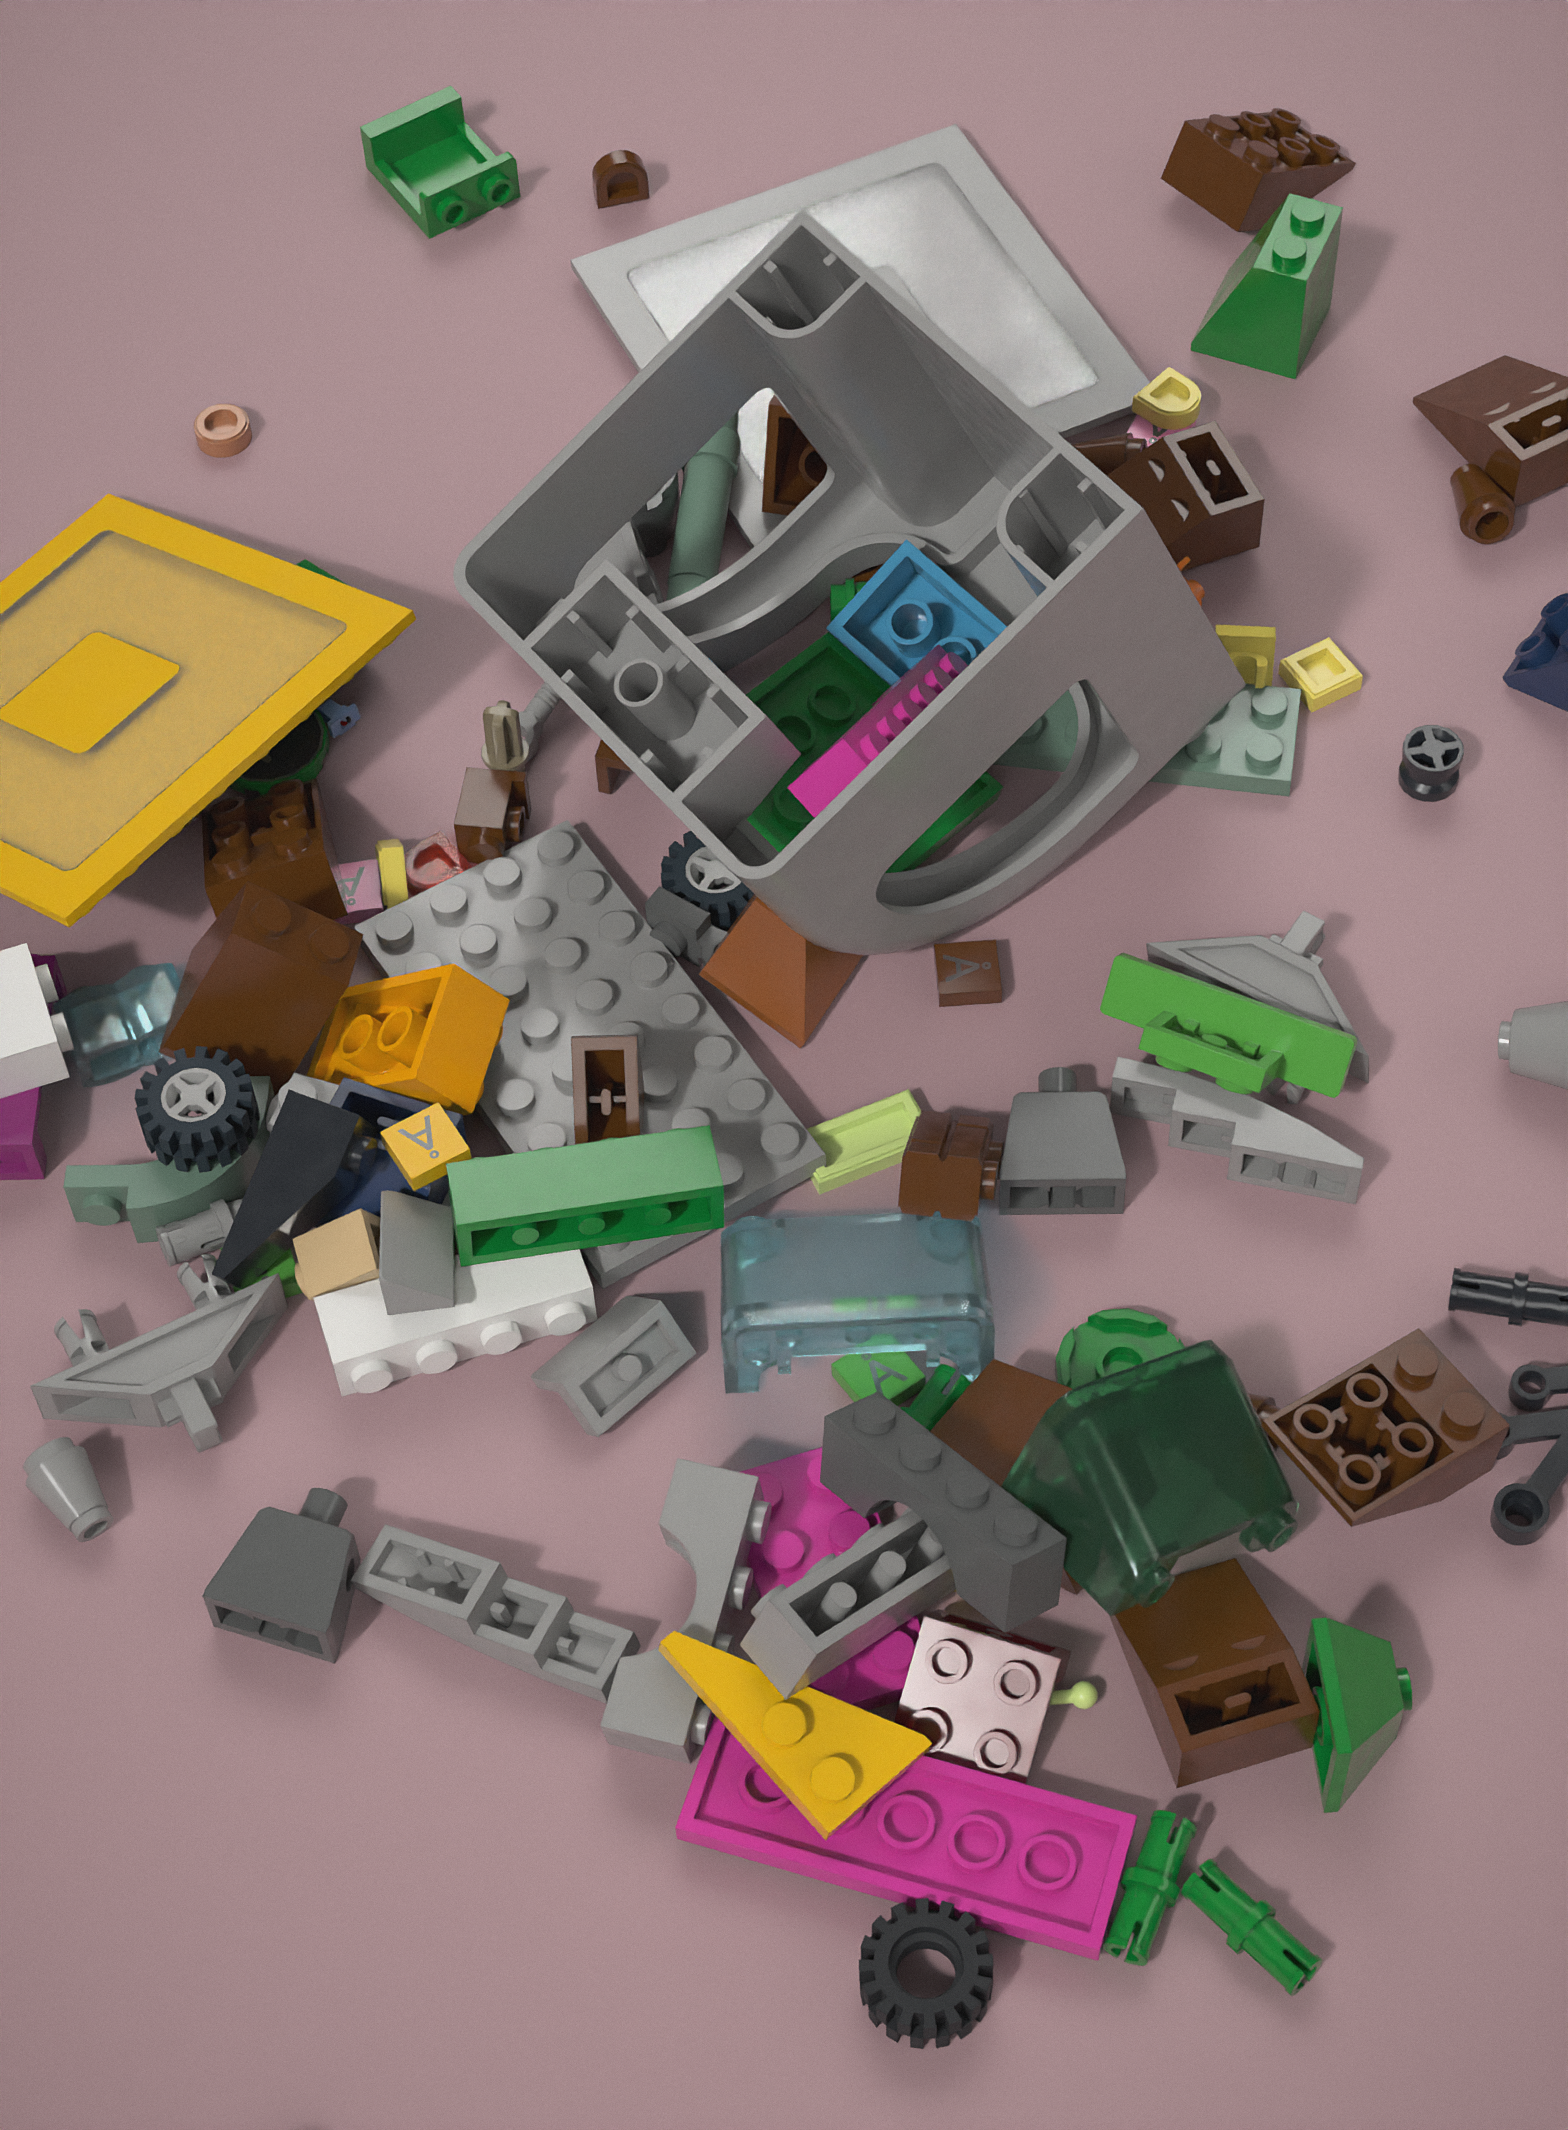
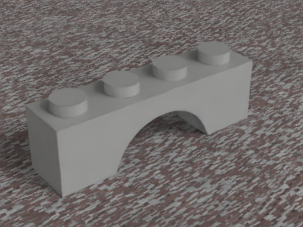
M677 1458L659 1520V1526L666 1545L682 1556L696 1574L697 1587L694 1605L688 1619L678 1632L733 1655L735 1636L727 1634L733 1609H745L752 1587L753 1569L745 1567L752 1542L763 1543L771 1516V1503L764 1501L758 1476ZM659 1647L643 1654L620 1657L600 1725L608 1744L691 1764L696 1744H705L715 1714L658 1651Z

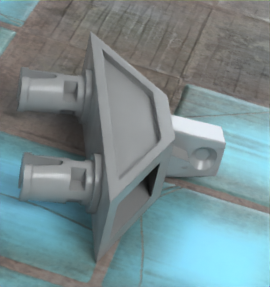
M1303 911L1284 938L1273 934L1270 939L1262 935L1146 943L1148 962L1354 1035L1357 1038V1046L1348 1073L1369 1083V1056L1320 970L1323 965V958L1315 955L1325 939V934L1323 933L1324 920ZM1276 1078L1265 1089L1274 1096L1286 1081ZM1289 1082L1287 1086V1103L1297 1104L1305 1088Z
M201 1254L208 1276V1282L206 1283L200 1280L185 1261L177 1271V1278L184 1286L196 1311L112 1349H109L97 1324V1319L91 1310H78L85 1333L83 1339L76 1335L62 1317L56 1323L54 1333L59 1341H61L73 1367L30 1386L43 1419L148 1427L167 1426V1428L182 1421L199 1453L222 1443L223 1439L217 1429V1421L210 1408L223 1402L228 1391L287 1309L288 1305L279 1273L232 1293L226 1282L212 1275L217 1262L214 1255Z

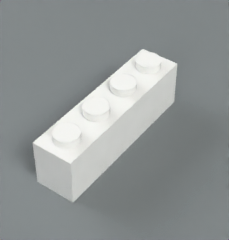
M580 1249L461 1267L459 1255H456L455 1307L387 1315L379 1278L313 1298L342 1397L357 1392H377L387 1387L391 1382L420 1373H441L450 1369L457 1362L487 1353L491 1355L504 1354L512 1351L521 1343L551 1334L556 1336L568 1335L579 1330L584 1324L597 1320L593 1286Z

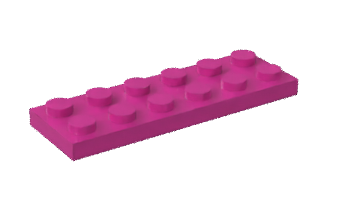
M715 1715L675 1830L676 1837L679 1840L896 1903L903 1902L904 1905L916 1908V1899L929 1898V1910L939 1911L941 1901L943 1900L954 1904V1916L960 1919L965 1911L975 1919L976 1926L1099 1961L1135 1832L1137 1815L922 1756L832 1836L825 1840Z

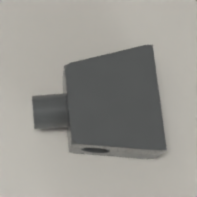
M1052 1067L1042 1071L1038 1076L1039 1092H1020L1013 1097L1000 1171L999 1215L1123 1214L1126 1169L1106 1095L1099 1091L1077 1092V1076L1071 1069Z
M316 1487L310 1489L299 1515L270 1506L259 1510L202 1595L213 1626L335 1664L340 1653L355 1592L351 1579L361 1563L354 1534L347 1529L339 1527L348 1507L345 1499L333 1491Z

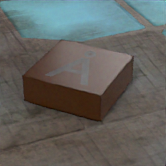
M996 939L934 944V964L939 1007L1002 1003V985Z

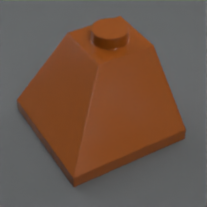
M754 894L699 975L790 1042L801 1048L863 955L830 951L814 945L790 929Z

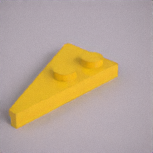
M673 1631L660 1641L658 1651L825 1840L925 1755L932 1745L930 1740L923 1734L808 1686L785 1699L757 1665L679 1632Z

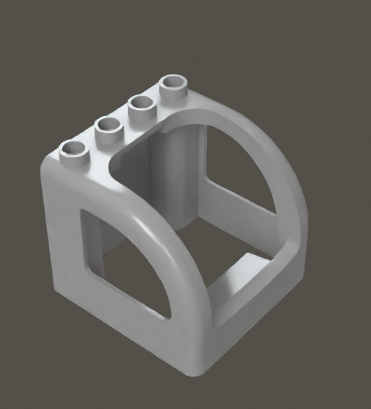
M803 208L465 546L456 560L453 572L454 583L459 594L742 883L790 929L814 945L835 952L857 955H881L910 950L965 929L1019 898L1050 875L1090 840L1186 744L1197 739L1204 732L1209 721L1246 686L1241 674L1144 508ZM764 388H770L827 465V473L822 482L759 544L720 574L678 597L654 605L607 558L574 589L577 576L584 565L758 391ZM907 539L1008 627L779 853L747 821V818L801 753L724 672L756 655L811 614L830 596V584H843L845 578H851L863 570L884 564ZM1066 691L1072 695L1078 716V736L1075 750L1061 777L1044 795L1011 823L964 852L923 868L905 872L885 873L894 861Z

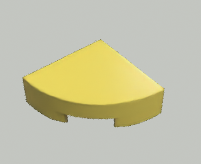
M399 839L379 840L375 844L376 859L378 860L381 876L382 900L387 909L408 899L404 849Z

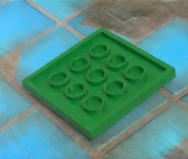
M829 632L746 694L801 753L747 818V821L779 853L814 819L787 787L873 707L872 704L890 687ZM985 771L894 861L885 873L914 870L995 803L1004 787Z

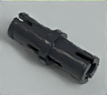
M1454 1268L1448 1311L1455 1312V1310L1505 1317L1509 1318L1508 1325L1522 1327V1320L1568 1327V1286L1529 1281L1528 1273L1515 1272V1278L1462 1271L1460 1268Z

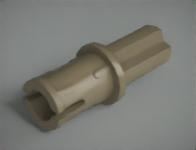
M499 700L496 706L486 707L483 712L486 741L481 748L482 760L489 769L526 772L525 764L529 759V745L521 736L519 712L511 709L508 701Z

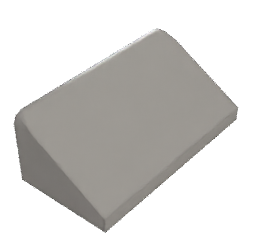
M381 1191L379 1282L387 1315L455 1307V1230L451 1207L396 1191Z

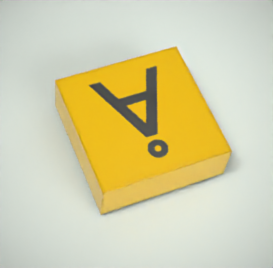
M439 1103L380 1132L384 1147L413 1191L447 1175L446 1163L472 1159L470 1148Z

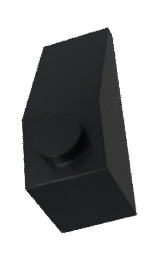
M289 1089L212 1271V1275L241 1290L255 1281L294 1245L293 1238L307 1233L353 1191L358 1177L367 1174L377 1153L378 1143L375 1136L378 1129L358 1114Z

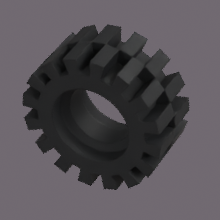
M929 1898L916 1899V1910L910 1912L906 1911L903 1902L891 1907V1919L886 1921L880 1915L872 1923V1936L868 1937L865 1935L861 1944V1960L859 1959L860 1996L863 2006L868 2005L870 2020L876 2028L881 2023L885 2024L886 2036L897 2043L902 2034L909 2036L910 2047L923 2049L924 2039L935 2038L936 2049L949 2046V2035L955 2032L962 2040L972 2032V2021L974 2019L978 2022L982 2021L987 2012L988 1999L991 2000L994 1964L993 1953L989 1954V1939L984 1930L978 1933L975 1931V1919L965 1911L959 1919L954 1916V1904L943 1900L941 1901L939 1911L929 1910ZM931 1949L942 1953L950 1960L955 1970V1978L946 1992L934 1998H919L911 1995L901 1986L896 1974L898 1966L904 1957L913 1951Z

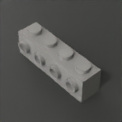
M908 1507L900 1518L885 1526L883 1523H879L869 1529L854 1543L852 1548L839 1556L831 1553L822 1558L808 1570L802 1579L791 1586L786 1587L784 1584H781L763 1596L751 1611L756 1620L740 1643V1646L781 1695L788 1699L956 1590L947 1556L930 1527L918 1514Z

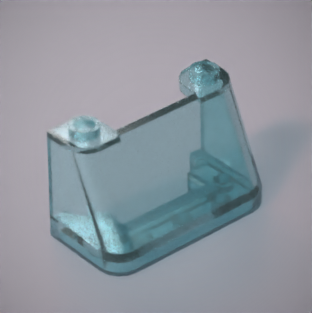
M935 1211L932 1217L903 1213L765 1219L759 1216H747L736 1220L733 1225L728 1226L721 1232L719 1239L720 1323L726 1394L759 1392L761 1373L774 1365H778V1374H792L791 1357L925 1350L926 1367H937L940 1364V1357L950 1359L957 1364L959 1377L963 1374L970 1382L974 1381L994 1359L995 1323L983 1226L980 1219L976 1216L972 1222L942 1218L940 1211Z

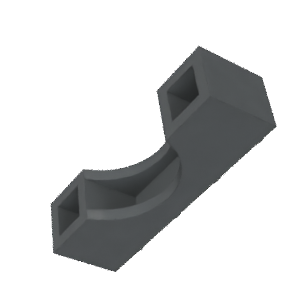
M879 1391L825 1416L820 1482L863 1518L897 1502L904 1504L918 1514L933 1531L947 1556L957 1594L994 1625L1006 1633L1059 1605L1067 1539L1065 1536Z

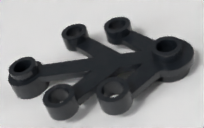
M1529 1364L1517 1368L1512 1375L1508 1389L1510 1401L1523 1411L1533 1412L1542 1409L1547 1404L1550 1395L1568 1393V1366L1543 1369L1540 1366ZM1524 1382L1534 1383L1541 1389V1392L1529 1394L1524 1392L1519 1384ZM1568 1409L1515 1416L1499 1413L1508 1422L1510 1427L1496 1460L1508 1456L1514 1445L1558 1439L1526 1484L1514 1483L1507 1485L1497 1493L1494 1499L1490 1523L1495 1534L1508 1544L1515 1546L1532 1544L1545 1531L1550 1514L1549 1501L1568 1477ZM1520 1515L1528 1521L1529 1526L1514 1525L1506 1517Z

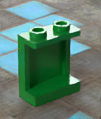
M448 86L360 126L366 168L429 239L521 197L515 157L510 152L496 156L467 125L464 119L462 97L452 86Z

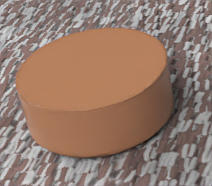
M233 404L212 405L201 411L194 421V432L198 447L209 456L217 458L231 457L245 450L251 442L252 431L249 417L239 406Z

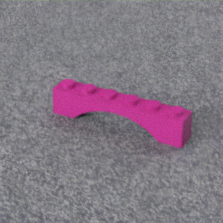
M938 644L890 686L857 723L787 788L815 818L968 665L957 654L953 652L946 653Z

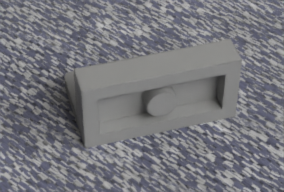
M626 1296L534 1372L531 1378L538 1388L558 1392L586 1434L599 1437L693 1357L696 1351L662 1300Z

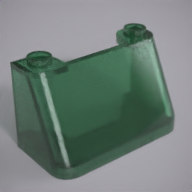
M1212 1340L1196 1343L1083 1384L1065 1393L1043 1415L1001 1486L1067 1538L1063 1568L1110 1616L1127 1610L1138 1603L1143 1608H1147L1160 1600L1174 1582L1175 1578L1170 1572L1181 1556L1241 1531L1239 1542L1249 1552L1254 1553L1262 1549L1274 1552L1291 1538L1299 1524L1294 1518L1298 1511L1299 1503L1267 1433L1261 1427L1262 1422L1234 1361Z

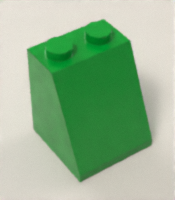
M1289 193L1228 269L1191 342L1190 351L1296 379L1331 307L1343 207Z

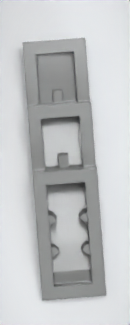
M1117 1056L1112 1077L1110 1102L1112 1114L1170 1124L1168 1146L1230 1158L1227 1180L1356 1204L1364 1158L1308 1123L1247 1094H1238L1225 1090L1213 1082L1184 1072Z
M386 1524L351 1579L356 1589L437 1632L545 1681L606 1704L620 1657L636 1655L641 1647L634 1631L575 1612L566 1596L509 1578L500 1562Z

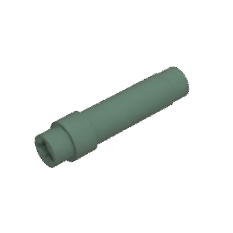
M738 413L681 468L684 476L667 581L666 601L700 586L719 574L731 484L738 473L742 445L741 438L737 434L740 419Z

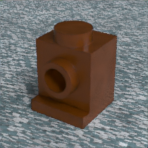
M466 767L454 820L460 862L480 864L488 859L493 860L503 857L504 851L510 849L513 842H522L525 819H530L531 802L526 772Z

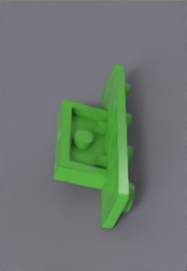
M1120 953L1114 958L1100 1006L1103 1014L1143 1028L1138 1049L1156 1055L1155 1060L1160 1065L1180 1072H1190L1194 1069L1216 1077L1215 1082L1218 1086L1238 1094H1251L1253 1091L1260 1093L1274 1079L1279 1078L1335 1098L1343 1090L1357 1046V1038L1354 1035L1126 953Z

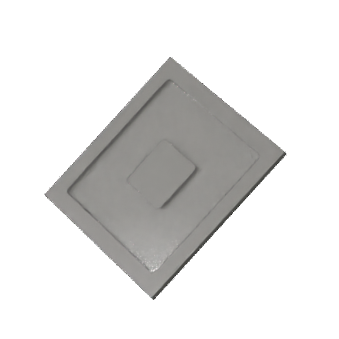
M956 124L570 260L571 268L639 373L803 208L1064 439L1134 413L1132 411L1133 396L1150 383ZM770 388L758 391L737 412L740 417L737 434L741 438L742 445L738 473L731 484L728 514L751 549L759 544L787 517L786 515L762 512L768 404L774 395Z

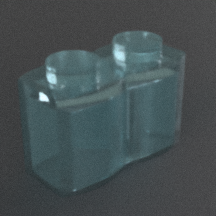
M172 963L136 967L113 984L76 988L52 1005L55 1014L63 1012L74 1049L68 1052L83 1087L101 1086L118 1081L136 1072L142 1066L154 1065V1062L161 1057H164L167 1062L174 1060L158 1052L181 984Z

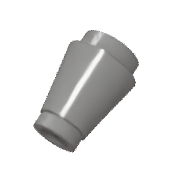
M61 1437L42 1445L26 1459L23 1469L28 1475L26 1480L27 1488L70 1532H73L79 1542H87L98 1537L112 1525L114 1518L108 1511V1505L84 1447L75 1446L68 1437Z

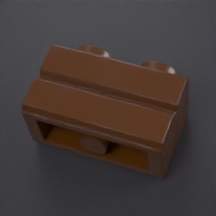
M922 1110L919 1116H916L902 1156L898 1207H900L903 1214L932 1217L935 1211H940L942 1218L972 1222L974 1217L978 1216L982 1200L994 1201L997 1180H1000L1004 1141L992 1140L994 1125L991 1123L990 1118L960 1115L958 1120H953L951 1113Z

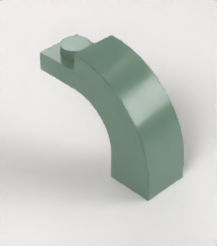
M250 1076L260 1113V1120L256 1121L258 1133L255 1139L246 1137L249 1149L242 1156L234 1149L230 1150L232 1163L223 1168L218 1158L209 1160L211 1171L199 1173L196 1162H191L188 1172L178 1171L174 1159L168 1166L159 1160L128 1165H66L63 1188L75 1221L88 1222L99 1226L112 1225L118 1221H130L137 1243L157 1242L158 1238L155 1227L179 1221L210 1209L211 1202L224 1199L228 1203L244 1198L271 1133L266 1129L268 1108L275 1097L270 1076Z

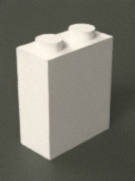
M27 943L0 951V1099L70 1077L62 1054L74 1049L63 1012L50 1016L47 1003L59 1000L48 965L34 966Z

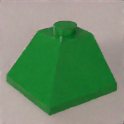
M1327 1617L1314 1618L1311 1620L1302 1671L1320 1711L1312 1752L1324 1813L1338 1812L1397 1738L1403 1711L1412 1710L1413 1698L1408 1670L1406 1667L1396 1668L1390 1641Z

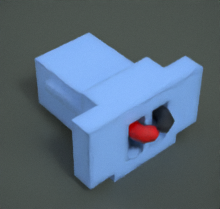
M329 699L317 708L321 713L323 721L327 723L330 735L333 738L344 734L356 725L355 722L361 718L357 705L354 703L348 707L345 705L340 706Z

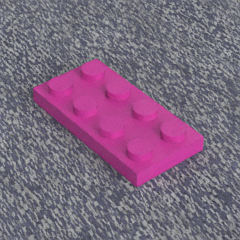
M822 1447L740 1471L741 1473L759 1477L764 1501L771 1503V1516L765 1539L762 1544L752 1542L746 1562L747 1567L753 1569V1584L759 1600L781 1584L789 1587L799 1581L812 1566L831 1553L839 1556L852 1548L854 1543L864 1533L881 1523L877 1512L863 1518L820 1482ZM917 1616L906 1621L809 1684L808 1687L865 1711L900 1701L921 1628Z

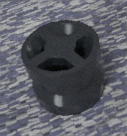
M1439 725L1420 726L1407 734L1403 742L1402 761L1398 770V782L1406 794L1423 802H1437L1448 798L1454 793L1458 785L1459 767L1464 755L1463 742L1459 736L1449 728Z

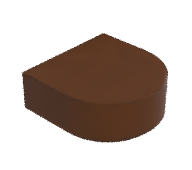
M628 150L613 151L601 157L594 165L592 181L594 198L598 209L650 198L648 175L642 159L636 153Z

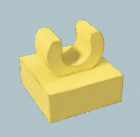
M1216 625L1215 632L1245 683L1254 684L1255 688L1272 686L1276 643L1275 627Z

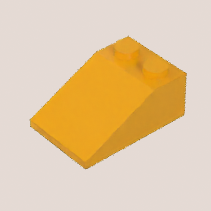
M456 964L349 986L325 1022L307 1076L338 1085L341 1084L345 1077L430 1105L439 1103L443 1109L462 1114V1116L473 1114L475 1105L479 1102L484 1091L483 1080L493 1050L498 1045L503 1034L502 1023L510 999Z

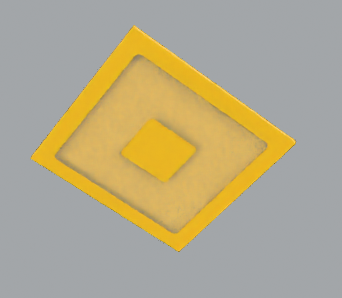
M108 493L0 582V893L70 928L80 918L90 913L94 906L125 878L135 873L139 866L163 844L180 833L190 820L214 799L220 797L253 764L264 758L271 748L299 723L308 719L317 707L342 685L348 683L380 651L391 645L396 637L416 620L413 610Z

